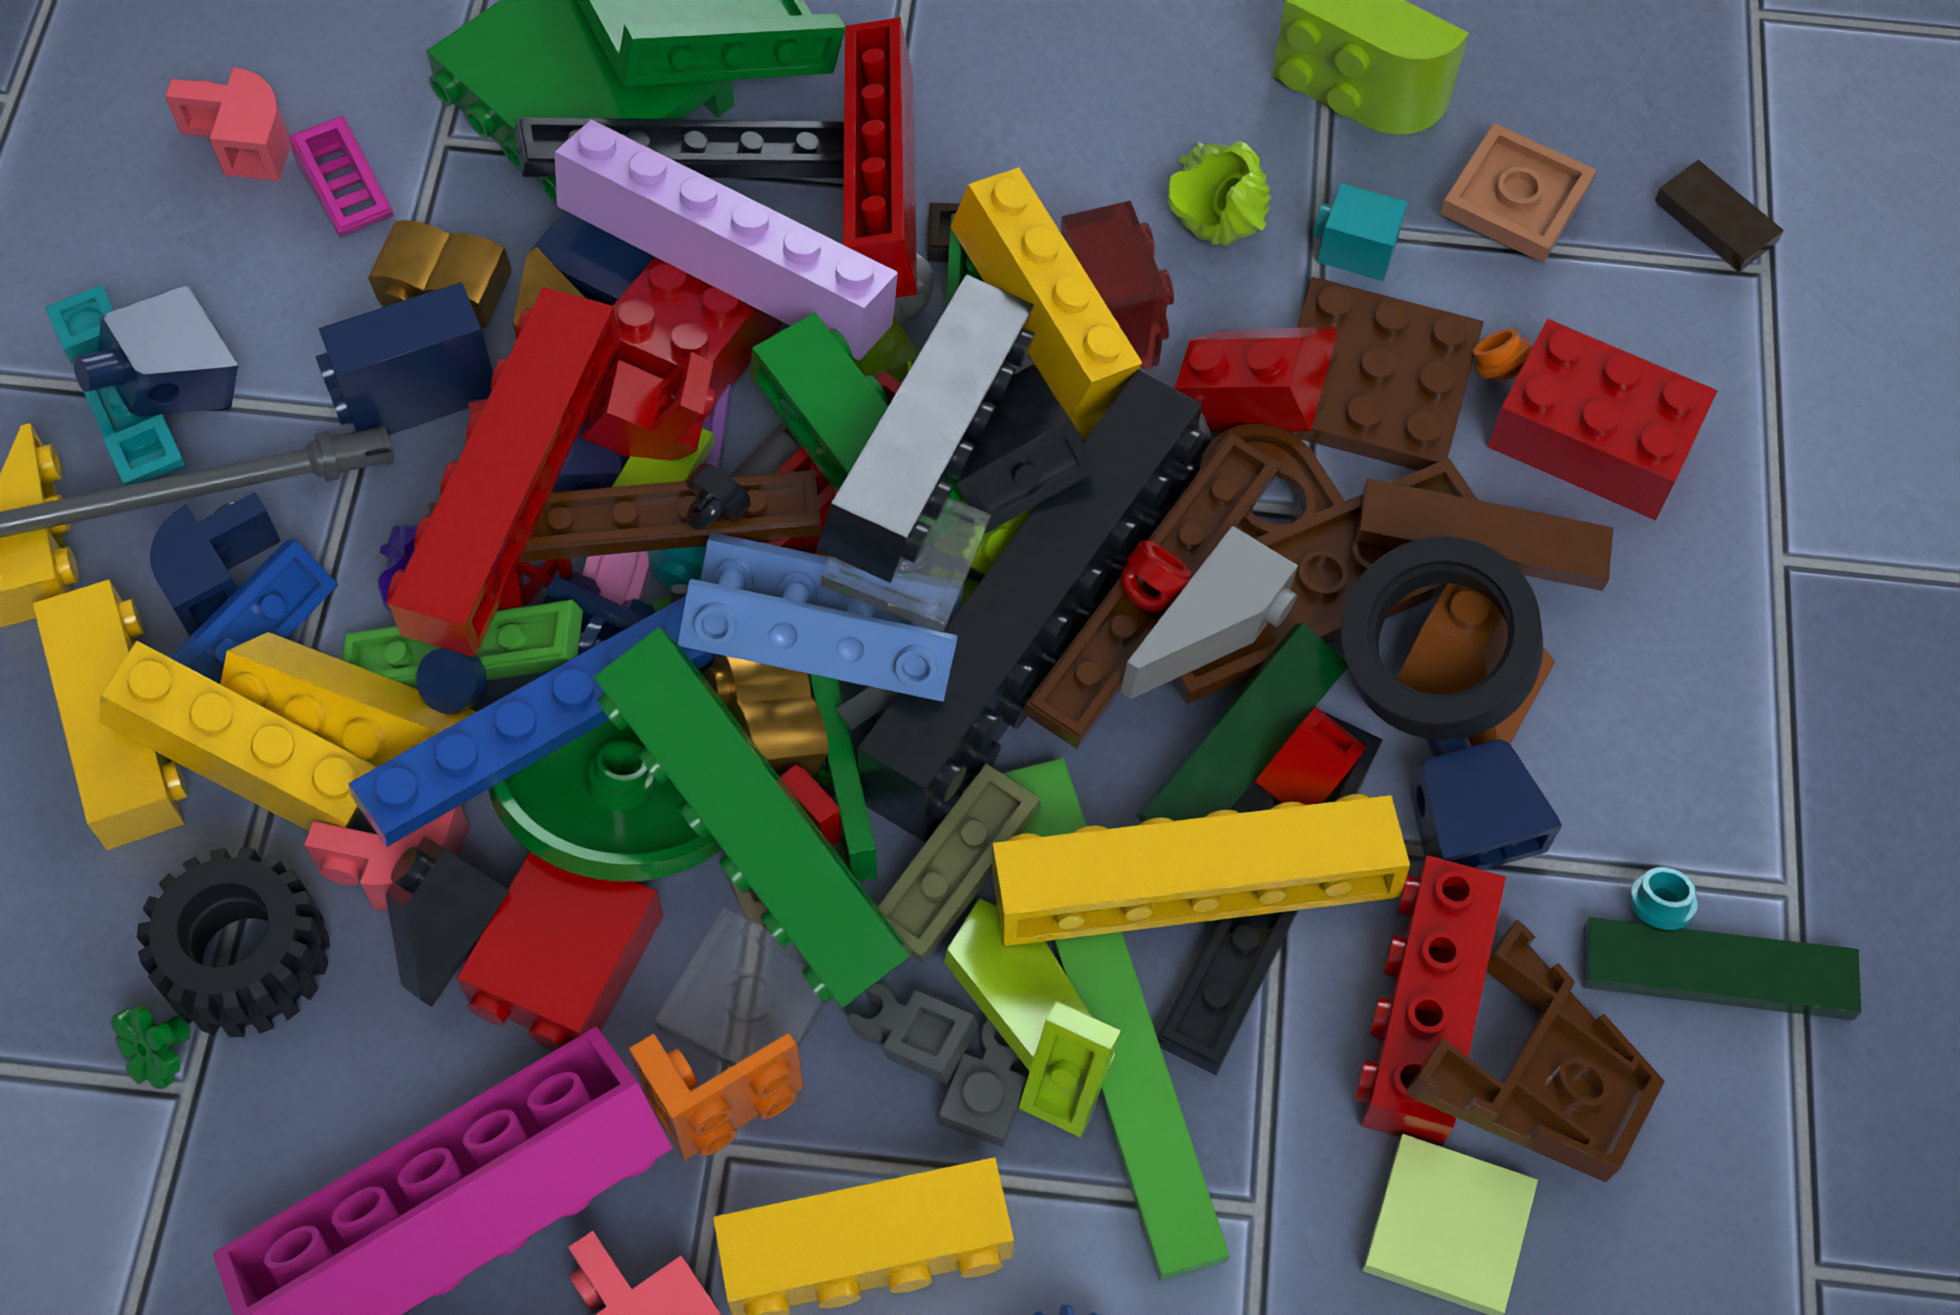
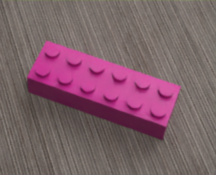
M594 1027L213 1252V1256L233 1315H402L431 1296H438L451 1291L463 1280L464 1276L495 1257L508 1255L525 1244L531 1235L557 1219L580 1212L592 1201L593 1197L624 1178H631L642 1174L653 1165L657 1158L672 1150L673 1147L638 1081L599 1029Z

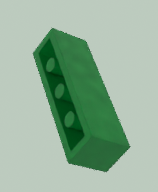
M816 312L752 347L750 379L829 484L838 493L887 410L889 403L880 383L871 375L865 377L854 363L850 347L842 334L834 328L829 330ZM949 476L946 482L954 486L939 520L935 521L926 517L923 522L931 526V530L921 552L951 535L957 529L963 507V498L955 480ZM903 559L901 565L907 562V560Z

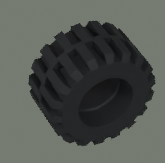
M225 848L210 851V861L201 864L195 856L183 862L182 865L186 872L178 878L168 873L158 883L164 891L160 898L148 897L143 911L150 918V921L138 923L137 939L144 946L143 949L138 951L141 965L149 974L148 978L175 1012L188 1024L194 1021L201 1031L215 1035L219 1028L222 1027L229 1037H245L246 1026L254 1025L260 1034L274 1029L271 1019L283 1013L288 1021L300 1012L295 1002L301 996L309 1000L312 999L319 988L312 977L314 974L325 975L329 960L322 949L330 947L329 934L322 924L324 922L323 917L302 881L292 869L287 871L281 860L268 854L261 861L255 849L240 848L236 858H231ZM253 918L268 921L263 941L246 959L225 967L202 965L208 943L222 928L242 919Z

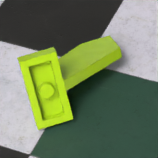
M979 898L949 945L944 963L1030 1071L1018 1109L1081 1138L1092 1117L1103 1082L1111 1069L1115 1057L1114 1050L1121 1030L1092 1018L1045 941L1003 946L997 906Z

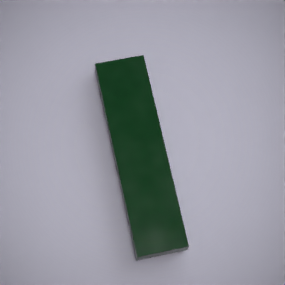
M1304 622L1295 624L1135 816L1141 822L1153 818H1169L1173 821L1204 818L1215 811L1230 810L1303 720L1348 668L1347 663Z
M1589 917L1584 925L1583 988L1854 1020L1861 1013L1859 949L1685 928L1664 930L1649 924Z

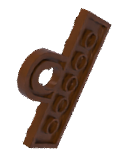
M1244 424L1222 432L1205 449L1199 471L1229 431L1282 464L1277 476L1287 482L1298 499L1303 511L1302 516L1293 523L1275 525L1262 521L1250 512L1238 529L1298 565L1290 588L1292 592L1297 594V598L1290 612L1278 627L1268 623L1255 642L1172 680L1186 704L1251 677L1295 624L1304 622L1326 644L1340 639L1344 608L1354 585L1369 566L1381 556L1393 550L1356 541L1362 494L1345 501L1312 450L1300 438L1276 426ZM1449 458L1390 482L1478 500ZM1447 583L1425 586L1409 593L1392 608L1386 618L1440 596Z

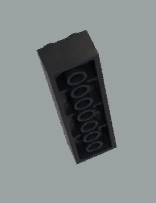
M1137 369L1083 442L1098 471L1035 507L944 630L945 633L958 635L944 701L898 693L857 748L859 777L867 808L926 843L963 795V790L973 776H977L986 763L991 767L993 766L1001 749V745L997 742L1009 726L1018 729L1027 718L1023 714L1025 705L1032 697L1034 690L1042 679L1046 678L1068 647L1066 645L1076 631L1080 632L1102 603L1099 599L1108 586H1114L1120 579L1124 567L1127 565V559L1142 539L1145 541L1149 540L1167 514V510L1164 508L1172 496L1175 495L1180 498L1195 478L1198 465L1192 462L1204 438V432L1198 430L1202 403Z

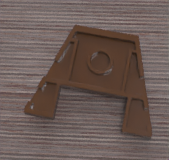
M1516 920L1503 935L1491 954L1487 973L1539 1010L1540 1015L1501 1082L1451 1044L1441 1039L1429 1053L1405 1093L1417 1101L1603 1182H1607L1622 1167L1665 1081L1605 1014L1597 1019L1590 1014L1571 992L1575 984L1574 979L1559 963L1552 966L1551 969L1530 947V944L1536 937L1524 924Z

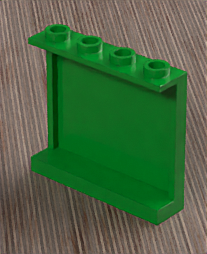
M500 0L426 50L433 74L429 77V82L438 98L447 106L455 104L465 113L472 128L481 137L487 138L490 136L502 147L504 154L511 164L520 171L522 170L514 132L517 117L682 119L701 104L716 117H720L735 106L732 80L623 87L577 0ZM536 177L547 196L557 203L556 177Z
M577 0L623 87L833 74L846 29L837 13L812 15L804 0Z

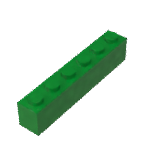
M657 627L594 676V679L605 692L597 698V701L606 715L620 730L630 725L645 745L637 754L653 777L660 784H664L670 779L686 801L680 804L678 809L691 828L702 839L711 833L727 854L719 860V863L733 884L742 893L752 888L768 910L761 914L760 917L776 941L784 948L793 942L809 963L801 971L814 992L825 1003L835 998L843 1008L914 953L681 646H677L678 642L671 632Z

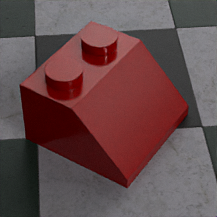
M1334 327L1226 329L1190 339L1175 389L1202 403L1201 413L1207 420L1210 432H1224L1244 424H1266L1286 431H1311L1337 337Z

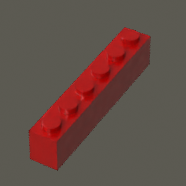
M901 17L846 25L843 245L898 272L895 299L917 295L913 71Z
M542 287L532 309L526 308L520 315L516 327V342L508 359L501 358L494 369L491 380V394L483 410H475L469 420L466 431V445L458 462H450L444 471L440 486L441 497L432 515H425L417 527L414 538L415 550L405 570H398L390 582L387 604L391 609L401 636L471 657L476 656L621 343L614 306Z

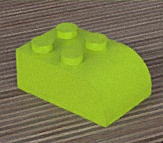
M1285 0L1272 77L1283 82L1290 89L1300 91L1332 108L1336 113L1348 116L1373 130L1401 135L1416 133L1434 125L1448 110L1469 32L1405 0Z

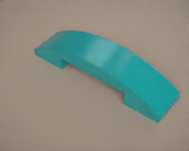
M102 284L45 307L73 370L75 356L98 351L101 319L106 313L114 311ZM114 386L84 392L124 486L150 481L186 466L163 414L139 417L130 413Z

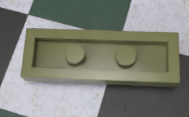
M987 763L878 906L914 953L912 956L923 964L926 963L992 874L993 843L1007 841L1013 836L1022 834L1041 808L1040 798Z

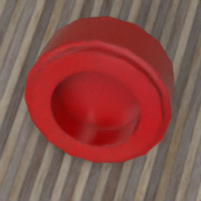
M1148 540L1138 543L1128 557L1127 565L1124 567L1121 576L1124 592L1131 602L1147 612L1157 613L1166 610L1192 579L1190 569L1179 558L1162 546ZM1139 576L1150 586L1160 591L1158 596H1150L1145 593L1139 586L1137 577Z

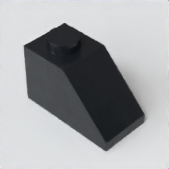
M424 836L417 847L413 846L406 850L395 864L391 873V881L393 883L386 892V900L401 985L422 1002L433 1007L510 890Z

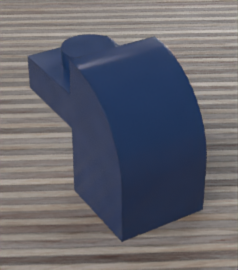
M255 492L239 501H232L222 505L212 515L197 522L187 504L176 510L165 520L157 531L151 546V568L159 586L189 637L238 589L228 570L280 543L281 540L267 510Z

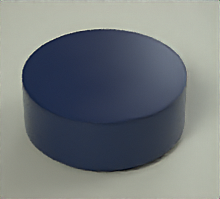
M440 648L428 653L420 662L416 676L417 688L423 701L433 710L446 714L467 710L480 701L486 688V672L477 655L471 657Z

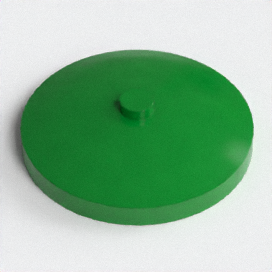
M611 720L599 725L488 789L496 814L505 828L522 846L544 861L581 876L620 882L653 880L689 870L708 860L722 849L711 833L702 839L687 823L678 809V806L686 800L672 781L669 779L664 784H660L645 767L637 754L645 745L630 725L620 730Z

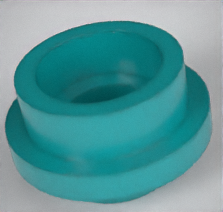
M1668 867L1650 869L1645 875L1635 880L1629 893V903L1634 913L1647 924L1664 930H1677L1686 927L1692 922L1698 909L1696 889L1693 882L1682 872Z

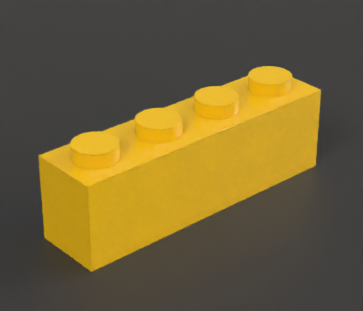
M1018 167L968 184L950 227L985 283L1034 304L1025 328L1035 333L1028 354L1050 390L1071 420L1112 405L1137 369L1139 370L1142 361L1022 170Z
M108 579L33 603L88 826L106 850H110L185 825L179 800L188 798L189 794L179 764L174 761L168 762L165 756L99 723L101 693L135 644V638L145 635L143 622L134 600L122 601Z
M266 632L227 650L220 685L376 767L476 713V711L471 709L450 714L438 712L430 708L423 701L416 688L270 632Z
M139 641L135 642L100 695L99 723L307 831H310L313 821L350 829L361 810L351 797L348 783L377 768L373 764Z
M995 1157L713 1217L727 1302L732 1315H789L790 1306L818 1301L820 1308L842 1307L860 1300V1291L889 1285L891 1293L911 1292L932 1283L931 1276L956 1270H959L960 1276L963 1278L980 1277L1000 1270L1002 1268L1001 1261L1012 1259L1014 1237Z

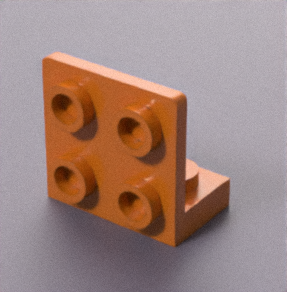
M790 1033L785 1034L696 1089L698 1081L678 1048L666 1053L655 1034L629 1048L641 1089L684 1161L698 1152L701 1156L705 1157L720 1151L737 1136L736 1129L759 1115L763 1120L782 1113L796 1101V1092L803 1088L798 1045Z

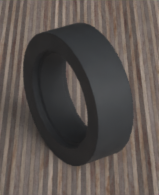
M1437 536L1414 540L1394 548L1377 559L1361 575L1347 599L1341 625L1342 648L1350 674L1360 696L1368 707L1383 721L1413 736L1433 740H1451L1485 732L1507 719L1520 707L1533 689L1539 675L1543 658V634L1540 610L1532 587L1518 567L1507 557L1493 548L1473 540ZM1452 583L1477 590L1497 606L1508 627L1506 647L1493 671L1471 688L1444 695L1419 692L1395 679L1382 663L1379 655L1380 632L1389 612L1406 595L1425 586Z

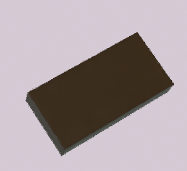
M1699 159L1663 185L1655 198V201L1739 272L1778 243L1784 231Z

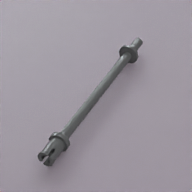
M383 424L378 425L376 428L332 437L326 431L316 433L315 440L310 441L305 449L0 512V538L311 472L318 477L324 476L326 482L337 480L341 472L383 463H393L392 451L387 448L391 446L390 440Z

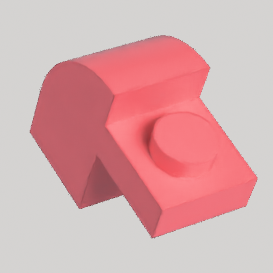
M233 67L228 84H218L207 80H170L165 98L180 134L210 137V142L224 175L280 181L289 153L290 139L275 94L262 77L249 70Z
M461 805L386 847L378 834L313 821L304 846L323 877L332 882L347 886H356L361 880L360 885L373 909L388 910L386 892L393 883L391 881L392 870L402 854L413 846L417 847L425 836L460 857L470 826Z
M593 1230L568 1247L579 1267L568 1275L573 1286L590 1312L601 1305L605 1307L595 1315H721L682 1256H679L631 1289Z

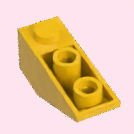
M31 423L20 426L0 472V512L63 499L60 494L56 495L54 485L55 481L63 479L62 467L57 451L53 444H42ZM71 523L0 538V627L36 619L33 603L70 592L71 584L79 583V571L75 557L69 546L64 547L62 535L63 532L71 530Z

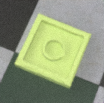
M1402 1134L1397 1144L1362 1271L1487 1315H1504L1538 1179Z

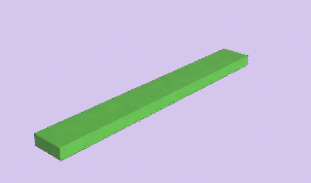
M1064 758L1002 773L1040 798L1041 808L1022 834L1031 833L1041 837L1073 833L1087 826ZM1116 932L1051 940L1058 963L1092 1018L1121 1030L1114 1050L1115 1057L1111 1069L1103 1082L1100 1095L1159 1280L1163 1281L1227 1262L1230 1255L1123 933Z

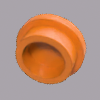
M1504 329L1495 332L1481 340L1474 347L1473 353L1476 357L1474 369L1480 378H1493L1496 382L1509 380L1519 374L1532 346L1528 339L1520 338L1516 329Z

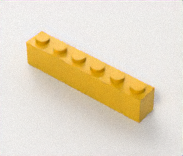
M1352 794L1342 797L1335 802L1312 805L1286 802L1276 805L1270 810L1238 813L1234 810H1219L1208 814L1204 818L1173 821L1169 818H1153L1137 826L1112 829L1093 825L1080 828L1070 834L1045 837L1026 833L1013 836L1007 841L993 843L992 878L1003 946L1400 898L1410 867L1392 795L1370 798L1364 794Z

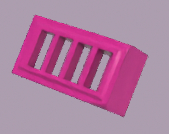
M343 115L289 136L292 153L339 237L393 217V211ZM340 150L344 154V156L321 165H317L315 161ZM350 166L354 171L328 182L324 178V176ZM357 183H361L363 189L337 199L332 194ZM367 199H370L373 204L372 207L344 217L341 211Z

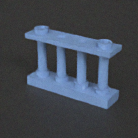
M711 532L707 541L701 579H690L677 646L943 702L958 635L945 633L944 630L960 610L964 586L902 572H896L891 583L836 558Z

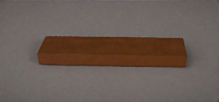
M1370 478L1366 480L1360 506L1356 534L1357 542L1394 549L1400 545L1422 538L1437 536L1459 537L1482 543L1500 552L1517 566L1525 576L1603 591L1609 581L1613 527Z

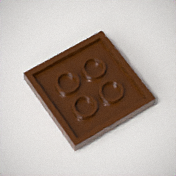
M1312 277L1297 328L1334 327L1337 337L1311 431L1288 432L1301 440L1417 471L1448 459L1475 357L1473 349L1479 342L1484 321Z

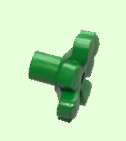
M142 1004L130 1010L126 1008L115 1014L111 1020V1027L118 1035L115 1037L118 1049L123 1057L132 1058L126 1065L128 1075L137 1084L148 1080L157 1089H164L176 1080L174 1075L180 1071V1060L172 1049L189 1040L191 1036L190 1028L186 1021L176 1015L157 1025L153 1022L150 1010Z

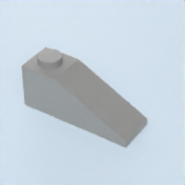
M1232 526L1127 661L1120 693L1129 699H1133L1255 642L1268 623L1278 627L1290 612L1297 598V594L1292 592L1290 588L1298 565Z

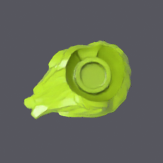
M1237 141L1229 146L1205 143L1203 146V143L1198 142L1189 152V155H1182L1179 158L1178 162L1182 165L1183 169L1173 174L1168 181L1167 202L1171 211L1178 218H1181L1183 226L1192 231L1197 239L1206 240L1211 246L1219 244L1228 246L1230 243H1236L1239 239L1250 238L1257 230L1263 231L1267 224L1265 219L1271 208L1269 202L1272 197L1269 193L1270 187L1266 182L1267 174L1263 173V169L1260 167V158L1246 143Z

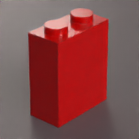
M529 852L508 889L510 890L489 921L457 976V980L469 1002L467 1005L468 1009L475 1015L498 1026H504L507 1019L530 1029L528 1035L535 1042L549 1050L555 1051L594 1027H597L601 1032L664 915L658 893L654 889L635 881H609L581 876L556 867Z

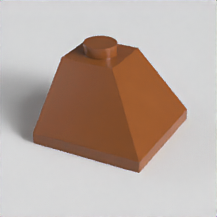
M1447 583L1427 617L1397 680L1416 691L1436 695L1461 692L1481 682L1497 666L1506 647L1508 627L1500 610L1488 597L1477 590L1459 584ZM1544 647L1538 678L1525 701L1514 713L1498 725L1485 732L1468 737L1472 747L1499 739L1511 744L1555 663Z

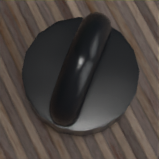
M707 463L699 465L686 482L687 487L697 497L689 507L686 515V522L693 529L705 528L719 516L736 523L751 506V499L747 492L730 476L713 465Z

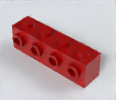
M1428 855L1417 877L1407 875L1396 910V914L1407 916L1403 937L1392 935L1382 974L1394 977L1389 999L1378 996L1368 1036L1380 1039L1375 1062L1363 1060L1354 1093V1100L1365 1103L1360 1126L1398 1137L1405 1134L1441 1147L1454 1129L1456 1117L1417 1101L1405 1092L1429 1053L1441 1039H1444L1469 1058L1506 876Z

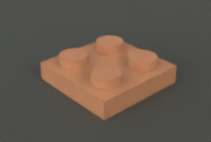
M1493 123L1444 199L1440 215L1544 263L1591 187L1597 170Z

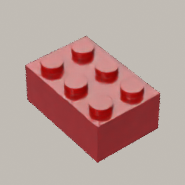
M655 257L613 305L621 343L609 369L618 360H621L664 379L691 352L711 360L714 364L709 387L714 389L715 396L710 414L728 385L731 384L732 387L751 363L752 347L772 337L783 322Z
M1547 318L1501 407L1487 447L1656 521L1718 390Z

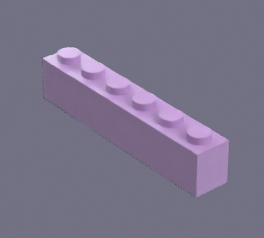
M592 119L555 151L557 207L790 326L816 312L829 330L834 328L842 334L850 347L852 358L858 361L868 353L892 326L897 271Z

